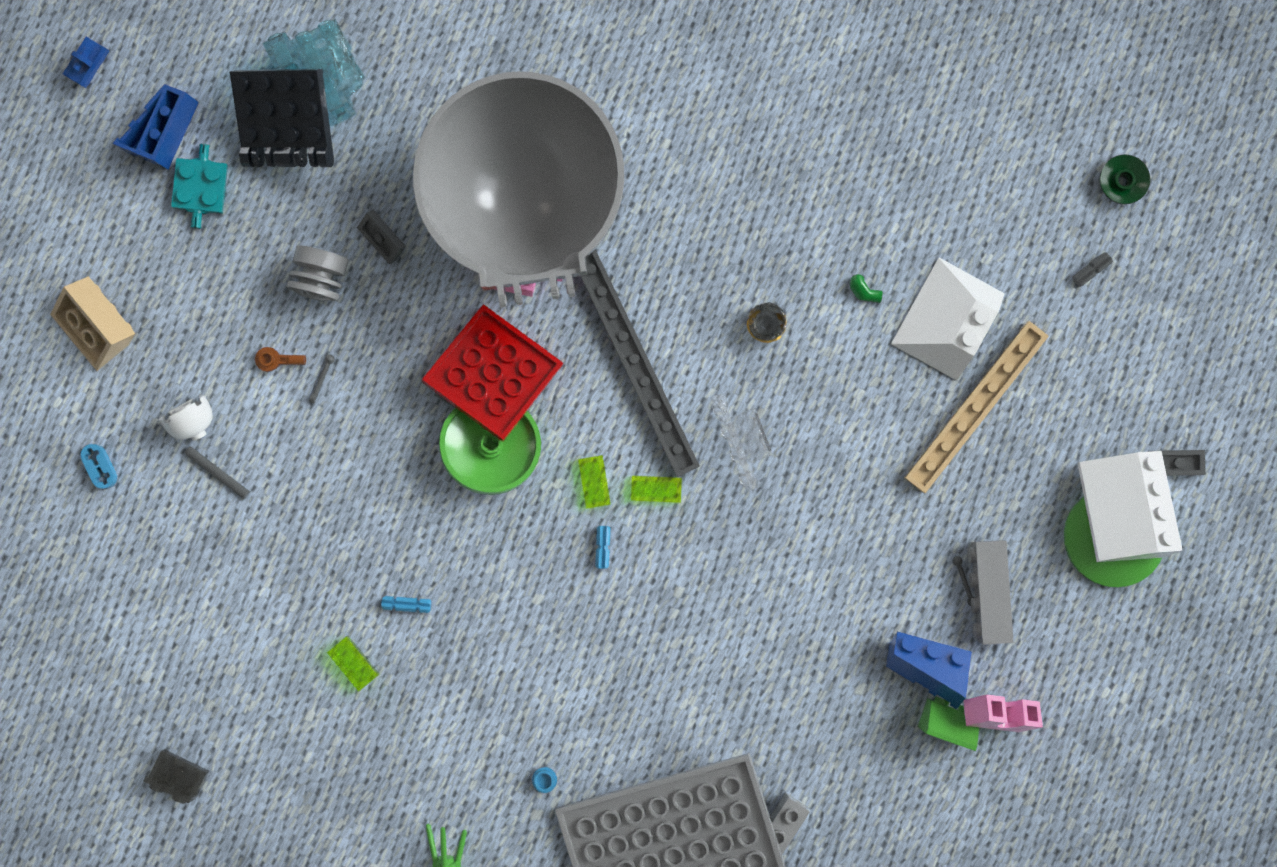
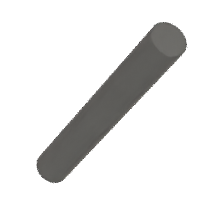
M193 447L187 448L184 453L186 456L241 498L245 499L250 493L248 489Z

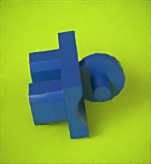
M86 36L76 52L72 51L71 56L73 58L62 74L82 87L87 88L107 57L109 50Z

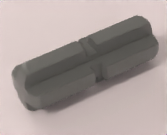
M1107 252L1102 253L1090 262L1089 265L1077 272L1072 277V280L1078 287L1083 286L1095 277L1096 274L1112 264L1113 259Z

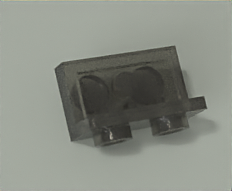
M163 749L151 773L145 776L143 781L150 784V789L160 793L164 791L172 795L174 801L185 804L197 798L209 770Z

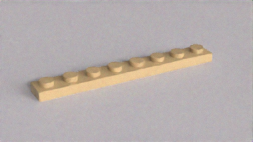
M1030 321L1025 323L904 479L923 494L928 491L1049 337L1046 333Z

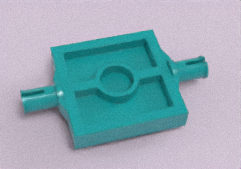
M202 143L199 144L198 158H176L171 203L173 209L186 210L192 213L190 227L201 229L202 214H223L228 172L227 163L213 162L208 159L210 145Z

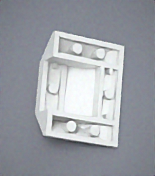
M938 258L891 345L957 380L976 354L997 316L1004 293Z

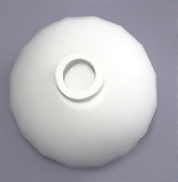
M200 395V401L191 404V399L169 411L171 416L168 419H165L164 416L159 419V422L170 436L180 440L191 438L193 441H196L207 434L205 429L211 424L213 415L211 406L204 395Z

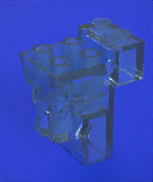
M336 19L332 21L325 20L317 28L309 32H300L293 40L284 32L271 35L268 41L263 43L275 69L322 68L328 116L334 125L357 115L349 96L363 86L362 81L365 79V75L355 63L356 60L350 52L352 50L350 43Z

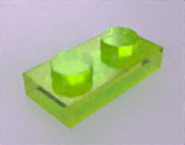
M603 455L578 459L586 509L611 505Z
M632 476L631 501L681 503L682 478Z
M346 636L327 652L358 692L380 675L349 636Z

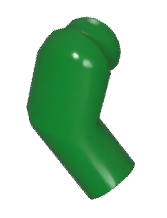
M860 274L852 276L850 289L858 300L881 303L882 290L869 289L864 281V277Z

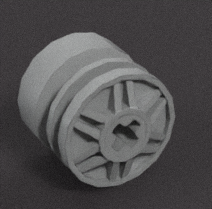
M297 245L292 262L303 267L302 271L289 272V276L299 279V282L287 281L286 288L293 290L300 296L313 300L338 301L340 295L329 291V288H342V285L332 280V277L345 276L349 260L332 252Z

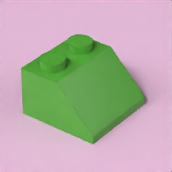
M935 696L934 700L927 698L917 727L928 735L976 751L979 727L966 726L964 706L960 705L958 709L949 706L950 702L941 697Z

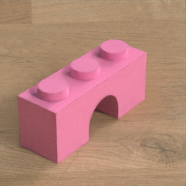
M982 695L963 701L966 726L1012 732H1023L1043 727L1040 702L1022 699L1005 702V697Z

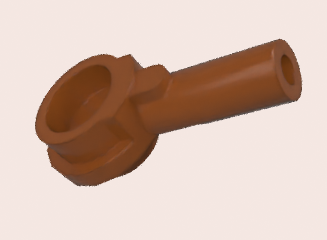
M263 347L256 353L255 363L262 371L270 372L277 369L280 365H306V355H280L274 348Z

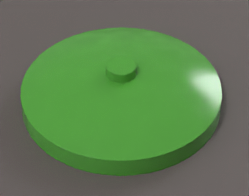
M454 408L446 418L441 430L439 441L440 456L446 471L459 485L475 493L497 495L516 489L531 476L540 457L541 436L535 420L528 411L504 442H502L463 412Z
M1084 496L1071 509L1064 527L1065 549L1073 566L1088 580L1108 587L1130 586L1147 578L1160 564L1162 558L1097 562Z

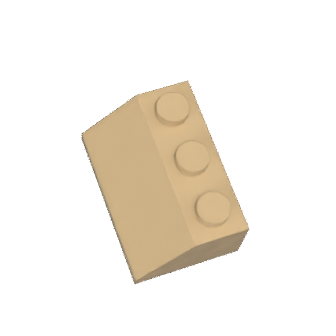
M89 276L64 286L50 313L96 371L124 350L136 334L131 325L122 318L116 307L108 301L99 286L94 284Z

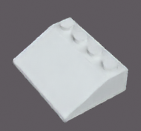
M1161 451L1137 452L1077 463L1097 562L1164 558L1182 551Z

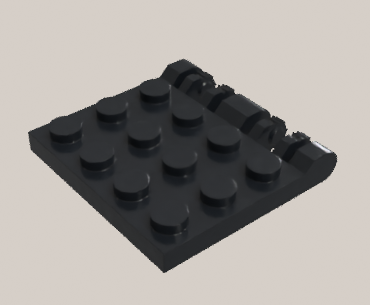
M322 68L229 71L241 145L239 159L243 167H262L265 164V158L267 166L275 167L276 165L278 167H305L308 158L310 166L313 167L333 166L334 155Z

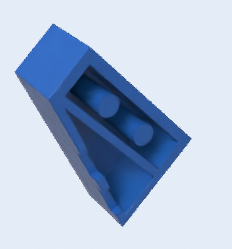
M164 84L145 105L144 109L146 110L136 121L132 120L128 125L130 128L120 139L116 138L112 144L127 153L169 170L199 102L186 92Z

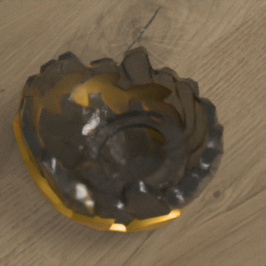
M767 302L756 305L750 311L747 320L748 332L760 342L770 343L777 341L785 332L786 315L774 303Z

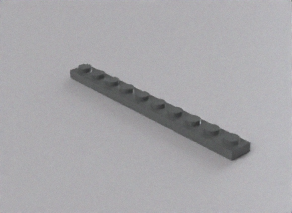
M595 249L585 258L588 275L581 276L582 281L676 476L679 477L700 467Z

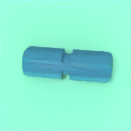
M609 526L597 527L596 545H598V549H596L595 567L598 569H607L609 567L610 549H608V546H610L611 530Z

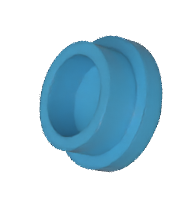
M549 767L537 769L532 776L533 787L541 793L552 791L557 784V775L554 770Z

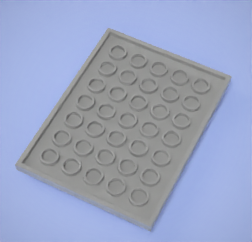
M750 753L560 806L555 809L573 867H786Z

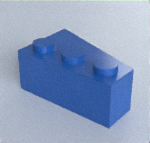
M897 631L889 645L886 667L912 683H919L927 688L930 694L942 697L950 702V706L957 709L966 698L972 652Z

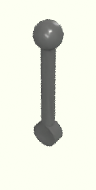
M331 354L325 357L326 363L315 390L310 396V403L315 404L329 366L335 361L334 356Z
M955 556L953 564L957 566L968 596L967 603L971 606V598L975 597L972 596L962 568V558Z

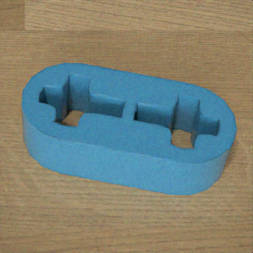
M97 444L86 445L81 451V460L92 483L101 489L113 487L117 482V474L106 450ZM91 449L99 452V455L96 456L98 465L95 460L88 458L91 455ZM100 468L103 473H109L110 475L107 478V484L99 481V478L102 477Z

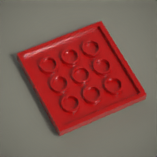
M483 304L422 378V383L504 442L564 363Z

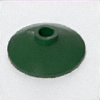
M1127 154L1118 155L1111 158L1103 166L1100 173V186L1103 193L1111 201L1118 204H1132L1140 200L1147 193L1150 186V173L1145 163L1139 158ZM1119 177L1126 179V185L1119 184Z

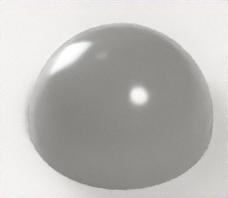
M520 71L506 72L482 78L465 86L452 95L437 110L426 126L418 144L413 168V187L418 211L432 238L450 257L464 267L479 274L480 285L483 291L497 289L500 308L507 306L505 287L513 286L514 300L517 305H522L521 285L550 281L553 300L559 299L557 279L566 278L567 294L569 297H575L573 277L588 275L585 258L603 241L618 214L624 188V162L619 140L613 126L604 112L584 92L561 79L546 74Z

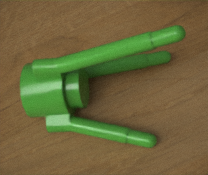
M426 824L433 867H461L467 831H462L454 860L453 856L447 855L445 827L440 828L441 856L438 857L431 825Z

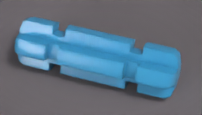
M384 596L381 601L383 610L395 609V611L416 612L418 610L419 613H429L432 605L430 599L418 600V598L396 597L395 599L394 596Z

